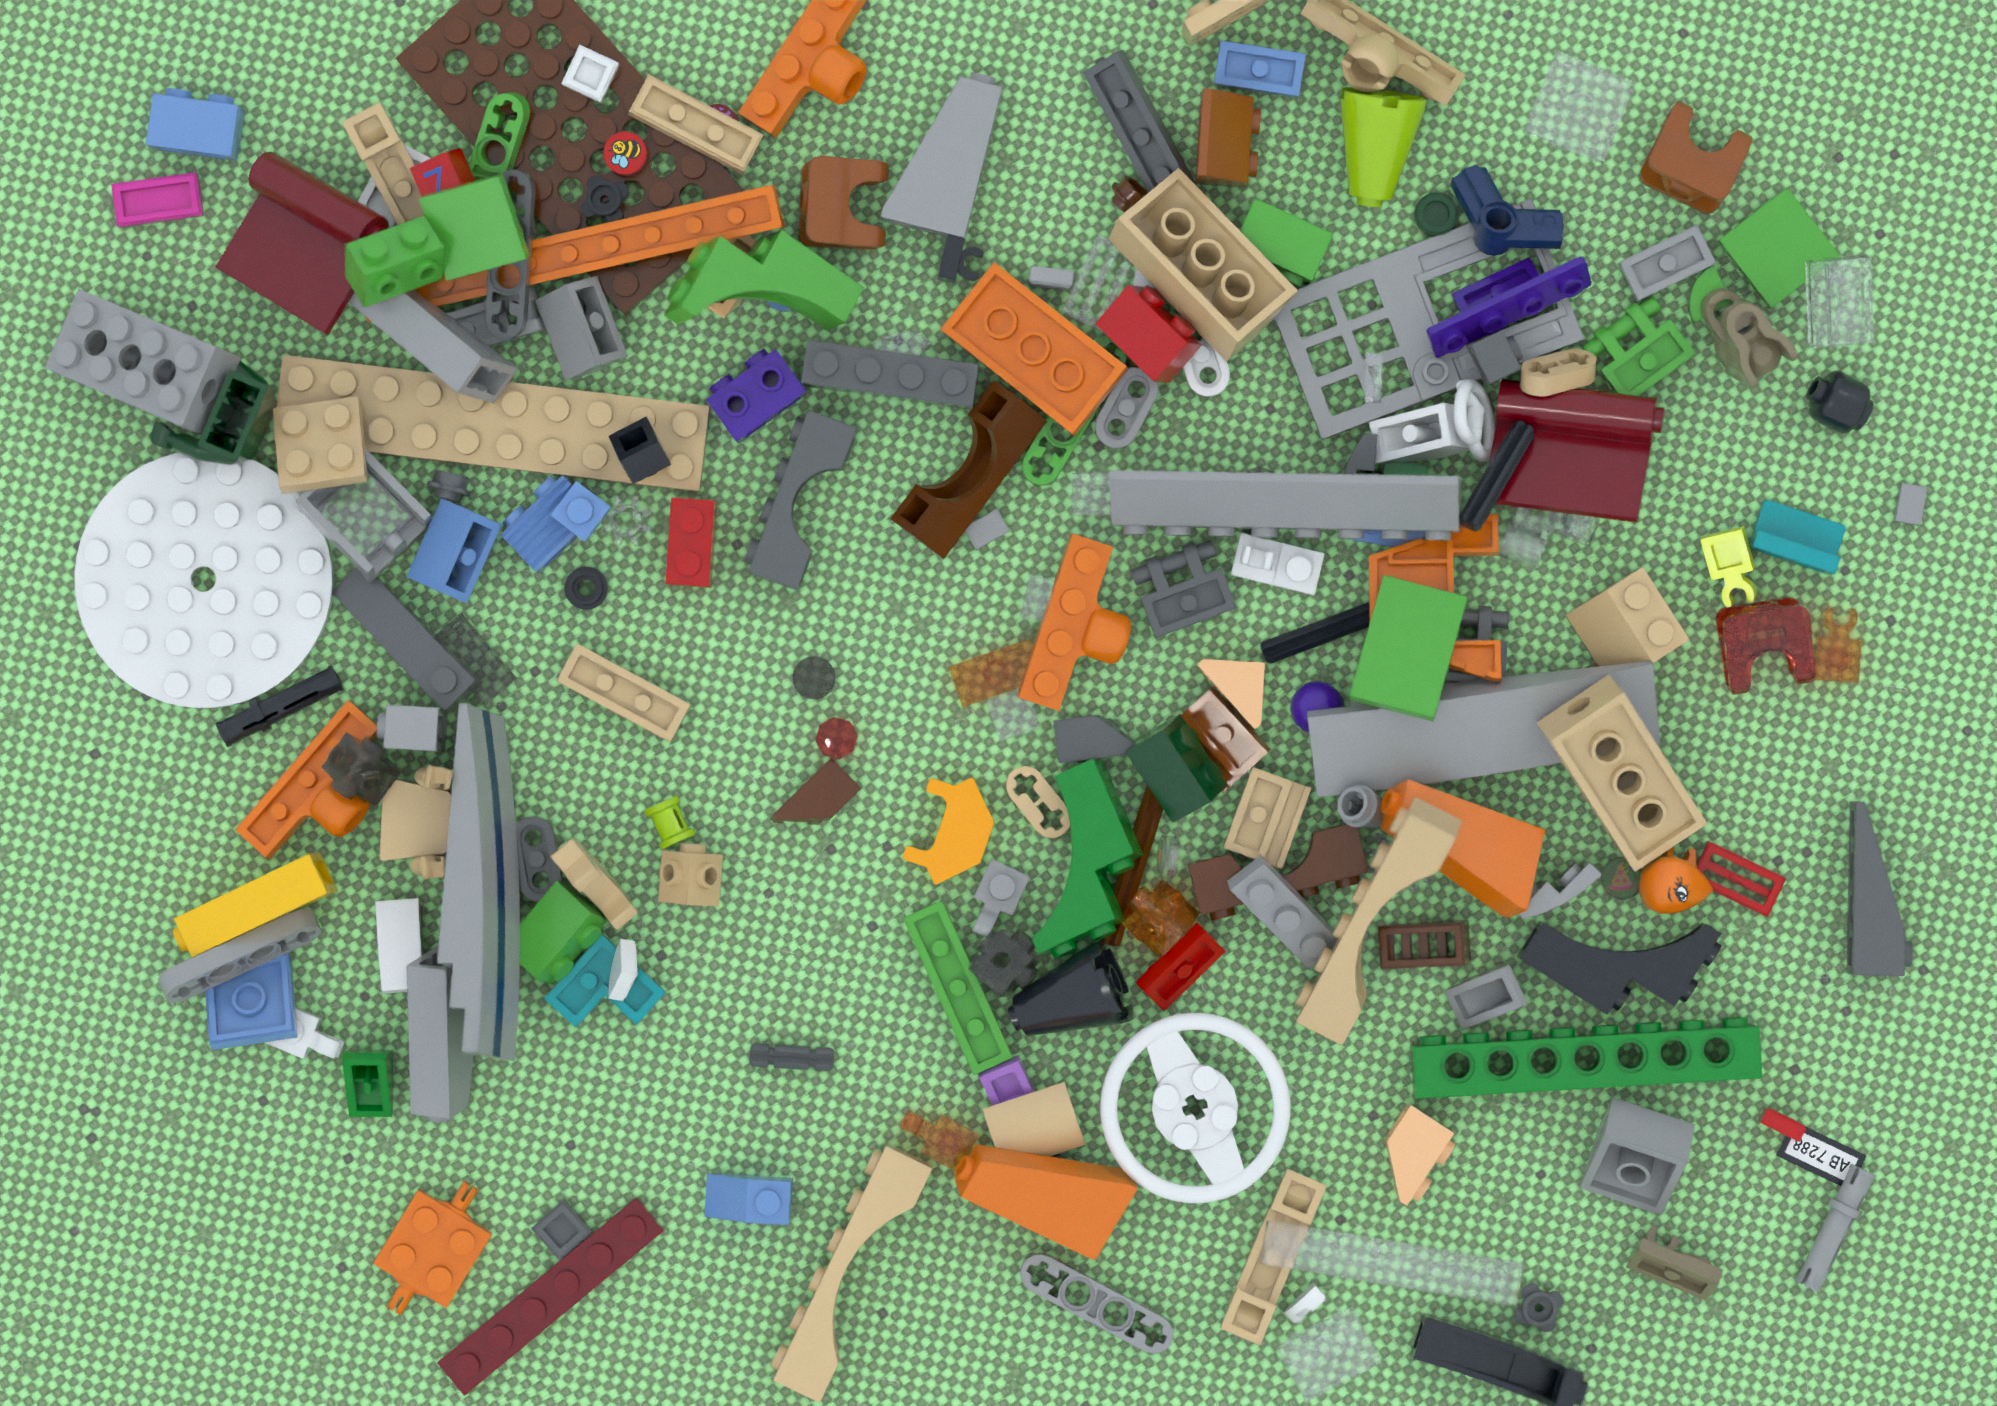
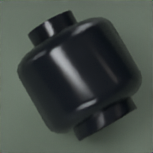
M1840 370L1832 371L1823 378L1820 376L1815 378L1806 394V398L1810 400L1809 414L1812 419L1838 434L1861 429L1869 419L1874 406V402L1870 400V389L1864 383Z

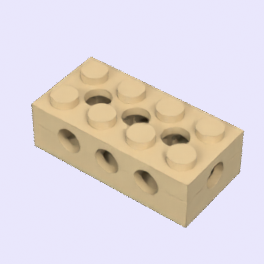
M1609 674L1536 722L1616 848L1635 872L1707 825V822L1627 696Z

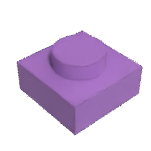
M1019 1055L979 1073V1079L992 1106L1035 1092Z

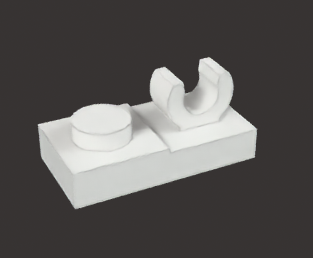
M1240 533L1230 575L1314 596L1325 553Z

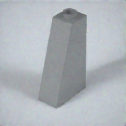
M971 72L970 79L960 76L882 208L881 221L948 237V234L966 239L1002 96V87L995 85V78Z
M415 290L365 308L355 292L349 300L352 306L457 393L494 403L518 370L514 364Z
M438 945L407 965L411 1114L427 1116V1120L431 1122H447L469 1106L474 1055L462 1052L465 1011L449 1008L453 967L437 963Z

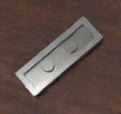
M1262 855L1227 880L1230 890L1308 969L1315 966L1324 947L1333 949L1338 940L1337 937L1332 935L1334 929Z

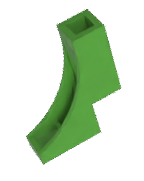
M783 230L767 237L761 236L754 243L748 255L722 236H719L706 243L700 242L693 249L687 260V264L691 267L685 278H680L671 288L667 297L671 303L664 316L676 324H680L696 317L713 303L731 299H758L786 306L811 319L825 330H829L846 322L864 287Z

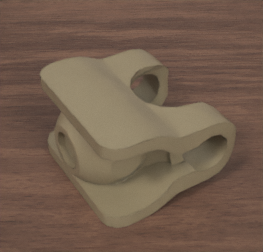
M1717 288L1704 297L1701 303V314L1714 336L1716 354L1726 371L1750 389L1757 387L1759 383L1756 378L1773 371L1779 365L1782 355L1791 361L1799 358V354L1792 342L1784 334L1771 326L1758 306L1749 301L1742 300L1738 294L1726 288ZM1729 299L1731 305L1723 311L1721 321L1717 320L1714 315L1715 306L1719 301Z

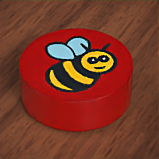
M618 132L612 135L604 146V160L607 166L618 175H634L641 171L647 162L648 152L646 145L638 135L632 132Z

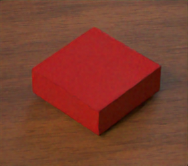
M1769 1107L1767 1109L1764 1108L1758 1122L1798 1142L1801 1141L1806 1130L1804 1128L1805 1125Z

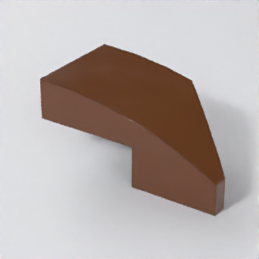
M831 758L770 819L774 823L790 821L808 822V825H819L822 821H829L861 790V787Z

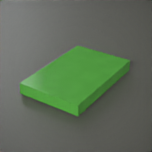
M1383 575L1349 700L1434 722L1468 597Z

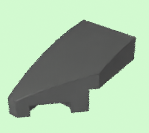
M1364 433L1352 451L1343 474H1357V471L1374 472L1377 434Z
M1100 715L1053 721L1059 763L1127 755L1125 751L1136 742L1117 727L1118 724L1111 718L1104 719Z

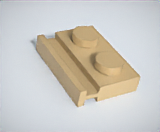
M1252 767L1223 848L1252 859L1262 855L1270 865L1282 869L1311 788Z

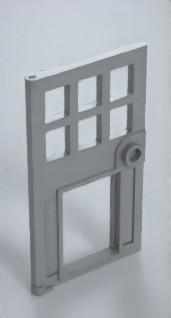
M1530 198L1520 202L1514 208L1535 209V204ZM1471 223L1297 289L1296 295L1272 319L1273 323H1276L1322 440L1456 390V383L1460 380H1482L1467 347L1490 335L1465 345L1455 353H1448L1436 358L1432 352L1426 332L1429 327L1439 323L1424 283L1493 257L1481 252L1475 246L1473 239L1475 230ZM1491 226V227L1494 228V229L1501 230V229L1498 228V227ZM1533 248L1542 273L1556 268L1549 249ZM1373 281L1383 308L1355 319L1347 320L1338 293ZM1326 298L1337 325L1301 338L1291 311ZM1568 298L1556 302L1555 306L1557 309L1503 329L1506 338L1513 336L1521 350L1523 359L1518 361L1519 365L1529 359L1544 356L1584 341ZM1387 319L1398 347L1363 359L1353 332ZM1341 337L1352 364L1317 377L1306 350ZM1403 358L1413 386L1378 398L1368 371ZM1357 376L1367 403L1332 416L1321 389Z

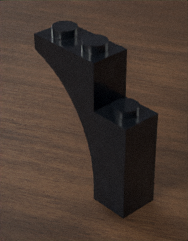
M1539 921L1516 957L1608 1015L1611 1008L1618 1011L1628 998L1631 989L1626 985L1630 979L1672 1006H1675L1679 1000L1685 1003L1698 984V981L1693 977L1702 963L1708 967L1720 951L1722 945L1717 940L1721 933L1711 926L1701 923L1691 932L1661 946L1635 951H1613L1577 942L1546 923Z
M1426 1313L1422 1315L1411 1351L1413 1359L1493 1384L1545 1406L1582 1405L1588 1381L1584 1380V1372L1576 1363L1525 1348L1520 1342Z

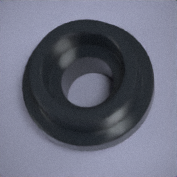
M592 567L575 569L570 573L565 582L567 599L573 606L579 609L590 610L598 607L604 602L608 593L606 578L600 571ZM585 580L592 581L595 587L593 594L588 597L582 596L579 592V585Z

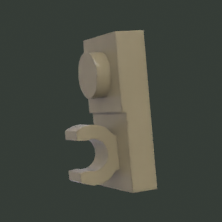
M1652 1226L1630 1254L1626 1268L1706 1301L1718 1286L1723 1269L1712 1265L1704 1257L1676 1252L1675 1250L1679 1244L1678 1236L1673 1235L1666 1246L1657 1244L1655 1241L1657 1227Z

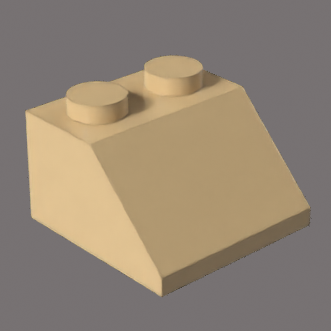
M1643 567L1637 568L1565 614L1593 660L1599 666L1652 661L1654 663L1690 640Z

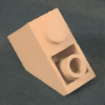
M1410 1103L1406 1104L1385 1137L1398 1200L1408 1206L1412 1198L1418 1202L1423 1197L1432 1182L1426 1176L1435 1163L1442 1166L1455 1147V1143L1450 1141L1454 1135L1450 1129Z

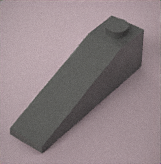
M355 567L332 591V594L444 711L454 713L459 708V703L463 704L483 683L378 577L369 583Z
M1850 801L1846 973L1851 975L1905 976V967H1911L1912 942L1905 941L1906 932L1865 802Z

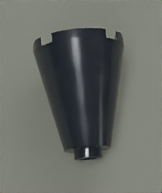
M1103 940L1093 942L1012 997L1013 1005L1008 1007L1009 1017L1014 1028L1017 1031L1023 1030L1027 1036L1123 1024L1133 1019L1132 1004L1124 1007L1122 996L1128 993L1129 990L1121 967L1112 950L1102 951L1105 944Z

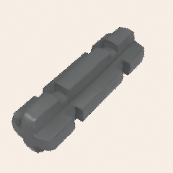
M754 1043L750 1048L749 1061L753 1067L767 1068L769 1064L774 1065V1068L808 1070L809 1067H815V1071H830L834 1066V1050L829 1047H816V1050H810V1046L778 1044L774 1048L769 1047V1044Z

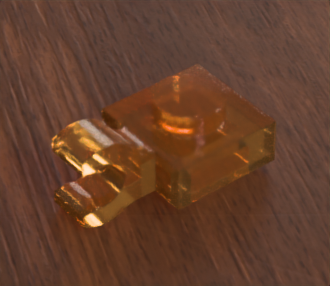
M907 1110L900 1123L901 1128L926 1140L920 1150L922 1154L954 1171L961 1158L969 1155L979 1137L977 1132L942 1113L936 1123L933 1124L922 1116Z

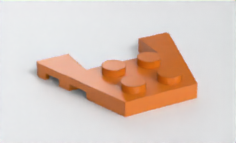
M1490 514L1482 528L1476 532L1461 525V533H1451V540L1449 541L1419 538L1369 555L1370 621L1383 575L1454 593L1453 557L1499 555L1498 514ZM1501 640L1456 641L1449 668L1492 682H1501Z

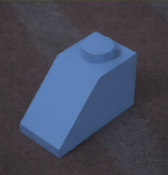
M707 1173L705 1217L744 1223L789 1225L791 1221L793 1178Z

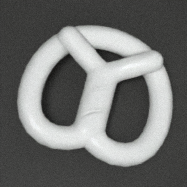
M1473 379L1460 380L1456 383L1457 392L1454 401L1455 428L1460 439L1465 444H1468L1473 457L1477 461L1486 462L1490 459L1495 434L1492 405L1485 389L1480 383Z

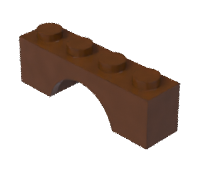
M994 380L968 414L972 425L973 437L970 451L962 466L951 477L938 484H916L890 518L943 559L958 542L959 538L1047 422L1046 419L1018 396Z
M1342 824L1312 832L1310 846L1302 862L1296 868L1281 876L1303 898L1319 894L1318 885L1333 881L1335 882L1336 889L1359 884L1361 880L1360 875L1369 873L1358 827ZM1228 853L1188 863L1187 866L1200 915L1209 913L1211 921L1236 915L1234 907L1244 903L1230 890L1227 880L1243 868L1238 865L1231 854Z

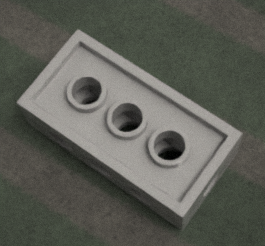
M78 289L45 369L202 435L229 369L236 371L241 357Z

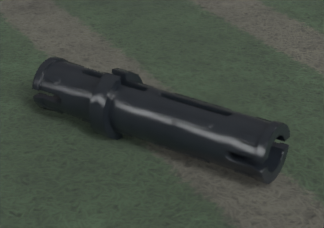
M330 665L327 669L299 683L293 684L289 688L261 702L258 699L249 702V708L221 722H216V727L224 743L229 748L232 744L260 730L264 733L272 730V724L300 710L306 709L310 705L338 691H343L344 687L335 669Z

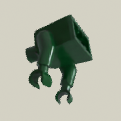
M240 361L236 371L229 369L200 439L186 433L176 434L166 424L159 423L157 420L153 426L150 439L156 446L170 450L173 448L174 451L199 461L232 465L237 462L254 459L272 419L273 408L277 407L278 401L267 381Z

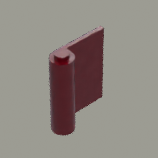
M266 152L253 163L248 178L250 187L258 192L259 195L215 267L324 334L329 335L354 294L352 287L345 277V244L389 228V223L384 216L277 153Z
M1502 379L1498 393L1496 429L1489 463L1513 422L1521 420L1524 423L1530 424L1534 428V438L1496 504L1638 523L1653 434L1662 433L1665 408L1657 407V398L1580 388L1549 396H1533L1521 390L1520 381Z

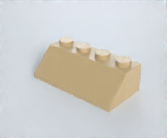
M1180 168L1176 169L1117 219L1108 238L1226 362L1257 337L1298 292Z

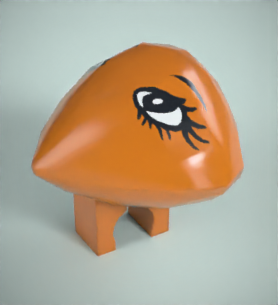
M1673 846L1642 869L1639 880V894L1642 903L1647 908L1659 914H1676L1701 903L1712 893L1713 888L1708 879L1696 867V849L1688 848L1683 859L1674 856Z

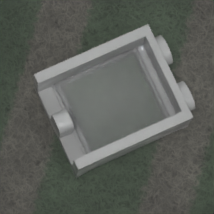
M365 448L368 482L297 492L299 497L296 499L298 510L371 583L427 531L431 522V514Z

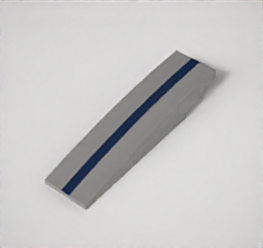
M459 703L437 963L453 967L449 1008L465 1011L462 1052L495 1060L515 1061L520 975V896L515 807L505 721L503 716L469 704Z

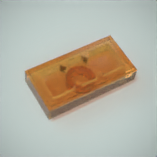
M1030 638L948 667L962 707L1020 687L1033 648Z

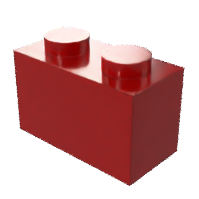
M1127 285L1095 324L1154 382L1170 383L1202 346L1193 336L1196 330L1182 316L1178 314L1173 316L1163 307L1166 303L1165 299L1148 285L1145 287Z
M671 497L665 584L669 586L712 588L717 502L715 500Z

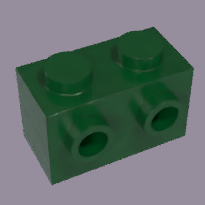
M1181 714L1145 733L1125 751L1172 823L1207 805L1228 786L1219 766L1210 759L1200 744L1195 730L1186 723Z

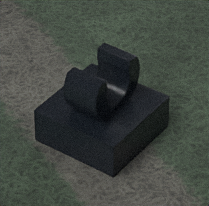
M948 234L937 279L954 283L958 272L964 280H977L978 273L967 271L964 267V260L969 256L982 258L984 252L977 247H968L962 251L965 238Z

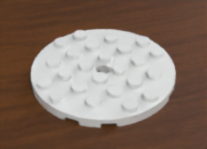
M174 453L153 460L129 473L104 496L96 507L85 527L76 556L74 575L77 608L87 636L99 656L114 673L130 686L147 696L165 703L192 708H219L247 702L283 683L305 662L304 660L323 634L329 618L333 601L334 566L328 539L298 510L296 499L299 497V494L297 492L282 494L279 488L278 473L251 459L226 465L199 461L181 453ZM202 567H209L216 576L214 587L206 592L199 591L192 581L195 572Z

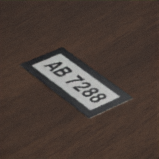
M1804 1127L1806 1130L1800 1142L1785 1136L1776 1155L1839 1186L1842 1185L1850 1169V1164L1861 1168L1866 1158V1155L1808 1127Z

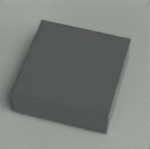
M565 1199L531 1228L559 1261L593 1231Z

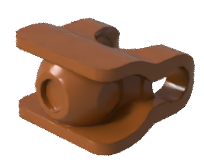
M1677 101L1667 115L1640 170L1639 177L1644 185L1703 214H1712L1718 209L1721 201L1728 196L1750 149L1753 138L1737 129L1721 150L1715 152L1701 150L1694 145L1688 131L1693 117V108L1681 101Z
M818 156L807 162L801 170L798 228L800 242L808 247L873 250L884 247L885 229L875 225L860 223L855 219L849 209V198L856 186L876 185L887 181L889 165L877 160L834 156Z

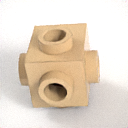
M680 843V851L662 850L658 902L719 907L723 855L706 853V845Z

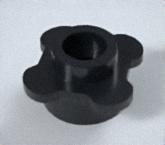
M598 175L589 178L587 181L588 191L586 200L581 204L582 213L589 218L595 215L604 217L608 222L621 220L623 217L621 211L622 202L629 194L627 185L621 181L616 183L604 181ZM604 195L609 197V201L605 204L601 202V197Z

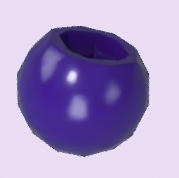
M1316 680L1305 683L1296 691L1291 699L1290 711L1295 724L1303 731L1309 732L1307 711L1345 707L1343 697L1330 683Z

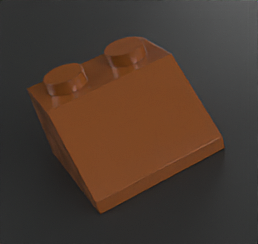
M1203 88L1200 101L1195 175L1197 185L1246 188L1248 177L1256 178L1258 152L1250 151L1251 134L1259 135L1261 109L1253 108L1254 97Z

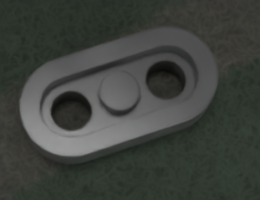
M532 816L526 817L516 824L519 887L525 897L539 902L556 881L563 882L562 870L551 858V855L558 850L554 828L547 820ZM535 829L541 833L542 841L539 845L531 846L527 842L526 836L530 830ZM538 872H544L549 877V884L544 889L538 888L534 883V877Z

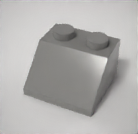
M1612 1097L1599 1125L1580 1188L1662 1215L1688 1162L1695 1124Z

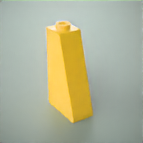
M321 852L310 853L174 918L177 928L172 930L180 950L183 953L189 951L191 957H195L290 912L336 893L338 889Z

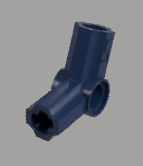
M1477 164L1463 169L1460 174L1452 178L1450 186L1475 230L1474 243L1481 252L1496 256L1507 252L1509 248H1561L1564 223L1563 213L1560 210L1515 209L1513 205L1503 200L1486 167H1479ZM1491 226L1498 227V228H1500L1501 230L1494 229V228H1492Z

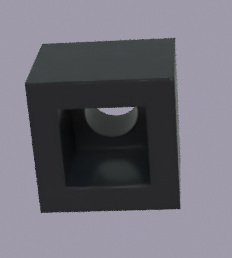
M647 416L608 436L632 484L650 477L671 465L660 439Z

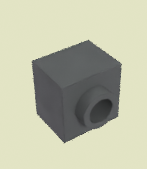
M1503 330L1467 347L1485 387L1521 369L1518 361L1523 359L1521 350L1513 336L1506 338Z

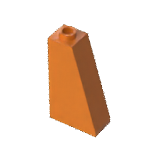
M1409 779L1386 791L1380 806V811L1383 813L1380 828L1392 837L1395 835L1389 831V828L1398 810L1401 807L1408 811L1415 797L1462 820L1457 838L1439 871L1500 916L1510 918L1528 910L1545 829Z
M978 1144L975 1145L969 1156L965 1155L961 1158L954 1174L955 1182L962 1198L1092 1260H1096L1138 1189L1135 1181L1122 1168Z

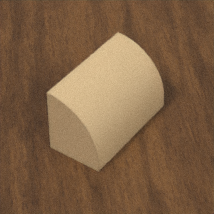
M1065 1082L983 1109L996 1148L1053 1156L1086 1145Z

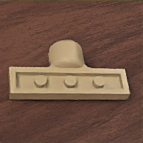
M1308 0L1300 13L1309 19L1316 28L1328 31L1347 44L1349 50L1341 63L1343 75L1354 89L1361 92L1383 90L1391 78L1395 76L1402 78L1419 89L1426 98L1438 101L1446 106L1466 74L1349 0Z

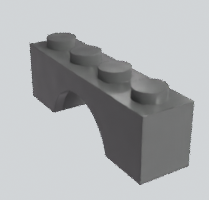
M807 340L801 383L806 387L884 395L932 405L972 410L975 401L979 364Z
M810 410L807 411L805 419L801 417L796 418L789 437V441L796 444L790 459L782 457L774 478V481L781 483L775 499L767 498L759 519L760 522L766 524L760 540L752 538L744 562L751 564L748 571L750 574L799 591L813 550L801 539L795 527L794 505L796 498L803 486L815 476L829 471L844 470L858 432L856 427Z

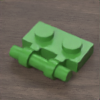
M1653 296L1648 297L1639 305L1635 302L1624 310L1625 315L1608 328L1604 325L1593 333L1594 338L1582 346L1583 350L1593 353L1596 357L1604 351L1611 357L1613 361L1600 370V373L1615 393L1639 396L1696 354L1671 319L1657 329L1649 318L1661 310L1660 305ZM1637 328L1644 338L1625 352L1618 341Z

